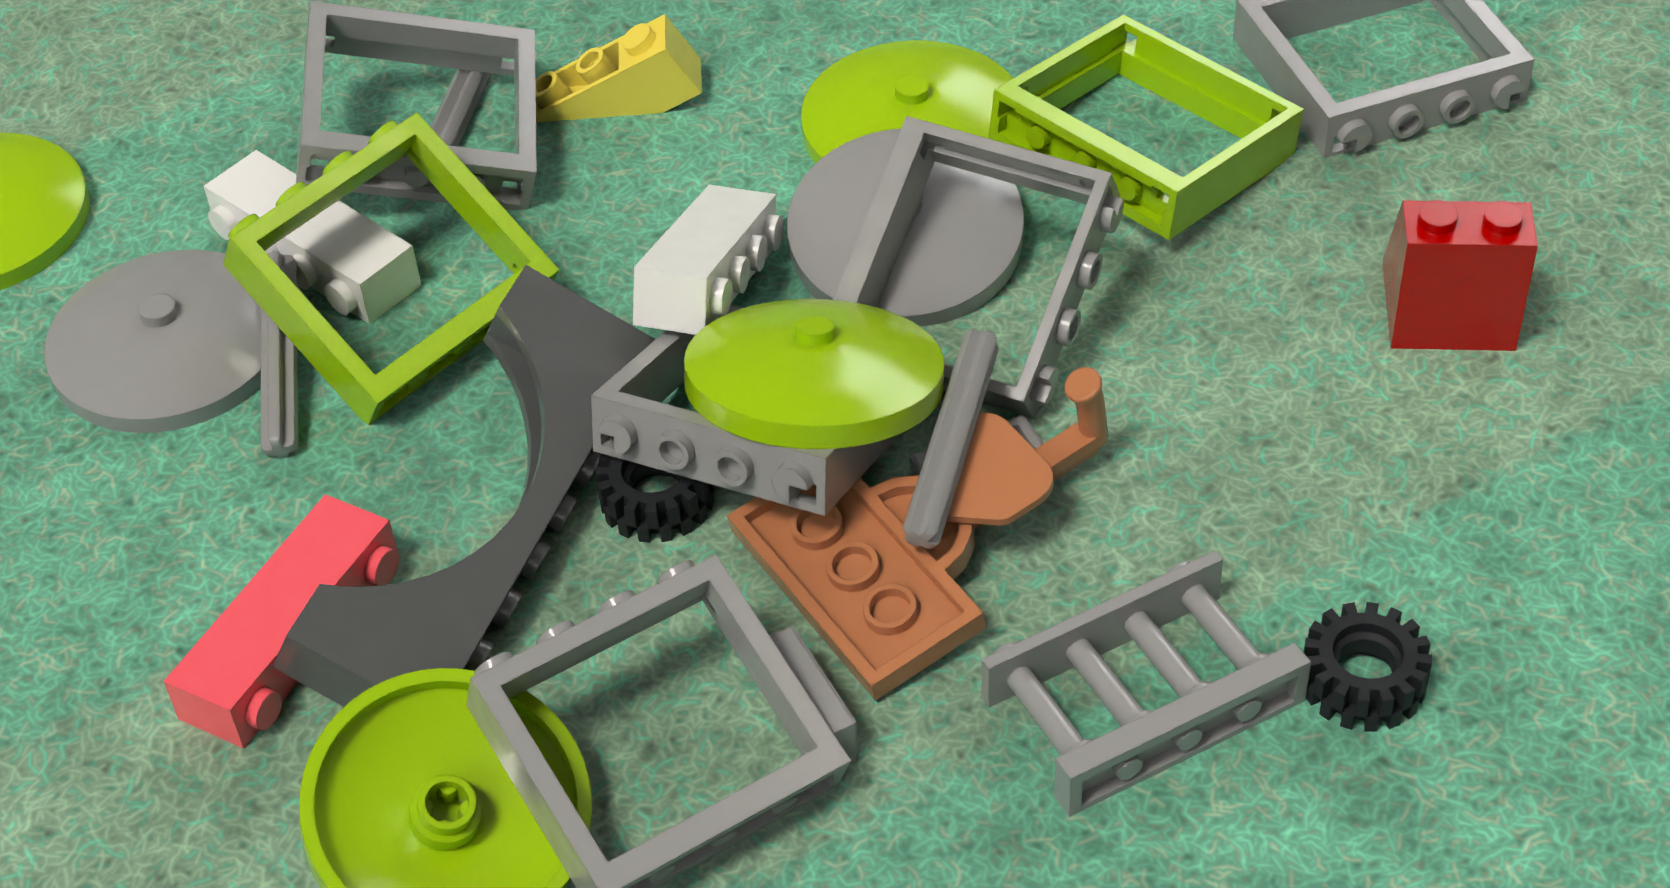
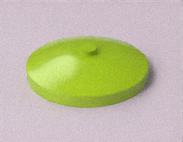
M909 40L868 47L832 64L816 78L808 89L801 110L804 145L810 158L816 164L829 152L853 139L874 132L901 129L906 116L988 138L994 89L1010 81L1013 77L989 57L974 50L950 43Z
M0 132V290L16 285L36 275L62 256L81 233L89 213V191L82 171L75 159L58 145L26 134Z
M781 300L733 311L702 328L690 341L685 352L684 384L688 400L696 411L712 424L731 434L751 441L786 448L838 449L882 441L899 435L925 420L938 406L942 397L944 357L938 343L929 333L914 322L890 311L842 300Z
M436 668L405 673L387 679L355 697L327 724L308 757L302 776L299 797L301 841L311 872L321 888H567L571 878L466 706L470 678L475 676V671L459 668ZM525 690L509 700L590 831L592 794L589 775L581 752L572 735L556 714L542 701Z

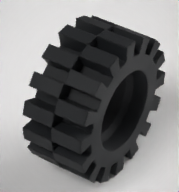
M601 454L599 456L600 466H596L595 477L602 514H605V520L611 528L618 525L620 535L629 539L634 530H637L639 542L650 543L652 533H660L661 542L672 541L671 530L678 528L682 536L693 532L691 519L702 525L708 518L707 509L712 510L714 505V485L609 455ZM651 476H669L678 480L674 486L659 492H642L632 488L640 480Z
M1355 602L1343 604L1341 617L1331 608L1322 614L1321 623L1313 622L1309 628L1308 638L1306 637L1304 654L1311 661L1306 699L1311 706L1321 702L1319 714L1328 721L1336 712L1341 714L1340 726L1350 730L1353 728L1354 719L1364 720V732H1377L1379 719H1384L1388 729L1400 726L1402 714L1408 719L1412 718L1417 713L1418 704L1423 703L1426 695L1432 665V654H1429L1430 642L1427 635L1418 637L1420 626L1413 619L1402 626L1400 624L1402 612L1391 607L1387 616L1377 614L1379 603L1367 602L1365 613H1357ZM1350 655H1370L1387 663L1392 673L1381 678H1363L1349 673L1339 665V662L1344 657Z

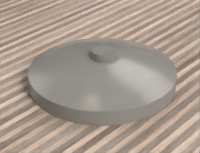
M901 129L874 132L844 143L821 158L807 172L798 185L788 211L787 232L789 249L798 277L816 299L833 300ZM935 162L877 308L900 315L918 326H928L967 315L991 300L1010 279L1022 252L1024 213L1021 197L1016 185Z
M174 250L142 256L103 272L75 292L53 319L44 347V359L49 378L56 394L64 405L82 419L97 426L123 432L155 433L186 428L213 419L238 406L261 388V307L224 267L225 253L208 250Z

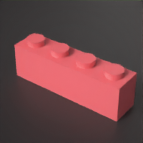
M325 494L164 680L178 720L243 749L259 730L264 731L270 728L280 714L282 702L298 684V681L273 668L286 635L319 584L345 587L387 585L392 580L400 558L390 520Z

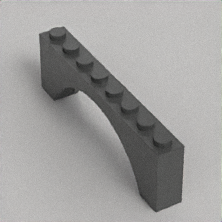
M525 265L500 304L483 340L508 376L519 401L525 423L528 445L527 473L524 491L517 511L510 521L476 552L456 564L431 575L402 583L381 586L345 587L319 584L286 635L273 668L343 707L367 689L405 673L436 668H459L476 671L485 661L494 645L483 638L488 627L492 623L503 629L523 595L512 589L519 574L531 580L550 548V545L540 540L547 527L559 533L578 500L567 493L574 481L585 487L596 466L599 464L601 453L593 451L591 395L655 339Z

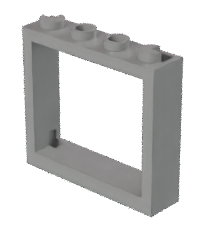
M1236 0L1233 40L1275 94L1304 109L1300 127L1323 158L1351 150L1358 152L1368 145L1396 137L1408 138L1420 130L1445 123H1460L1469 116L1493 109H1508L1511 104L1527 100L1534 58L1483 0H1429L1481 62L1336 103L1287 39L1427 0ZM1334 137H1337L1340 142L1333 144Z
M310 1L305 40L296 183L304 182L306 185H309L322 176L326 166L310 165L311 159L327 160L329 163L345 151H350L354 155L369 145L368 141L371 136L320 130L324 53L326 52L514 76L515 153L447 146L505 210L529 209L537 173L535 30ZM325 36H334V40L325 39ZM502 58L514 59V62L502 61ZM407 155L352 191L362 194L449 203ZM503 181L516 182V188L502 187Z
M906 116L833 300L861 303L874 307L878 306L935 162L1086 204L1017 386L990 379L983 403L1034 418L1041 403L1048 404L1055 393L1059 379V369L1055 367L1063 345L1070 347L1077 336L1081 321V312L1077 308L1084 290H1092L1097 283L1103 261L1102 254L1099 251L1106 233H1114L1120 223L1124 199L1120 198L1119 190L1110 172ZM944 364L943 390L946 391L954 367Z
M730 305L727 314L743 309V307ZM668 330L662 333L591 395L594 452L823 516L835 506L899 436L896 435L871 444L838 449L786 448L767 445L736 436L712 424L698 412L661 403L684 382L685 352L688 344L695 336L693 334ZM813 484L816 485V497L801 493V489L808 490Z
M716 554L696 565L690 560L676 564L663 573L656 585L636 595L632 590L616 594L601 605L596 615L576 625L571 620L556 624L538 638L536 645L515 656L511 652L499 653L482 663L476 669L475 676L470 678L466 706L576 888H656L839 785L851 762L847 753ZM703 601L802 756L618 857L607 861L509 699Z

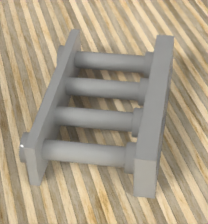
M1216 550L1192 562L1184 561L1178 563L1166 574L1018 643L1004 644L990 656L982 659V699L988 708L1016 695L1061 755L1055 758L1054 797L1069 817L1306 700L1311 661L1301 649L1293 643L1272 654H1260L1217 603L1216 600L1220 596L1223 559ZM1191 613L1238 670L1214 682H1202L1159 627ZM1134 640L1179 696V699L1154 711L1143 710L1101 655ZM1075 667L1121 727L1094 740H1084L1041 683Z

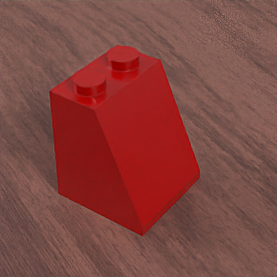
M1402 201L1382 262L1391 349L1516 351L1538 248L1531 202Z

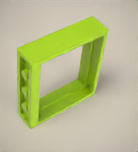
M1123 14L994 89L988 138L1112 173L1120 193V198L1124 199L1122 214L1165 239L1170 240L1276 169L1294 154L1304 109ZM1127 33L1135 35L1137 39L1127 42ZM1120 74L1241 139L1184 177H1181L1060 109Z
M418 112L400 124L392 120L381 126L369 139V145L354 155L350 151H345L336 156L324 168L322 176L309 185H306L304 182H298L291 186L279 197L275 204L276 207L260 218L257 214H251L243 218L228 234L229 242L223 262L224 267L355 414L368 425L484 340L500 304L525 265L552 280H555L559 272V268ZM407 155L509 268L513 275L375 375L270 258L265 250Z

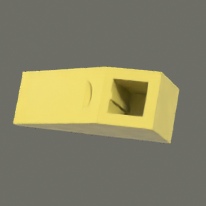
M665 14L648 23L635 25L625 35L600 48H591L583 53L579 59L556 71H548L535 79L536 122L664 113L702 94L701 58Z

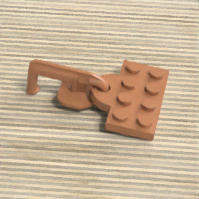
M1082 367L1070 373L1065 381L1064 389L1067 397L1076 404L1078 422L1036 449L1001 416L992 413H979L940 543L932 549L923 546L914 547L908 544L905 539L906 534L903 531V525L919 475L893 477L872 487H869L860 477L825 516L755 497L726 515L731 531L876 701L987 628L984 612L954 581L966 569L975 549L974 530L982 525H1008L1036 508L1050 496L1055 480L1093 457L1107 443L1109 434L1105 399L1102 391V378L1098 371L1093 368ZM813 484L808 490L801 489V493L816 497V485Z

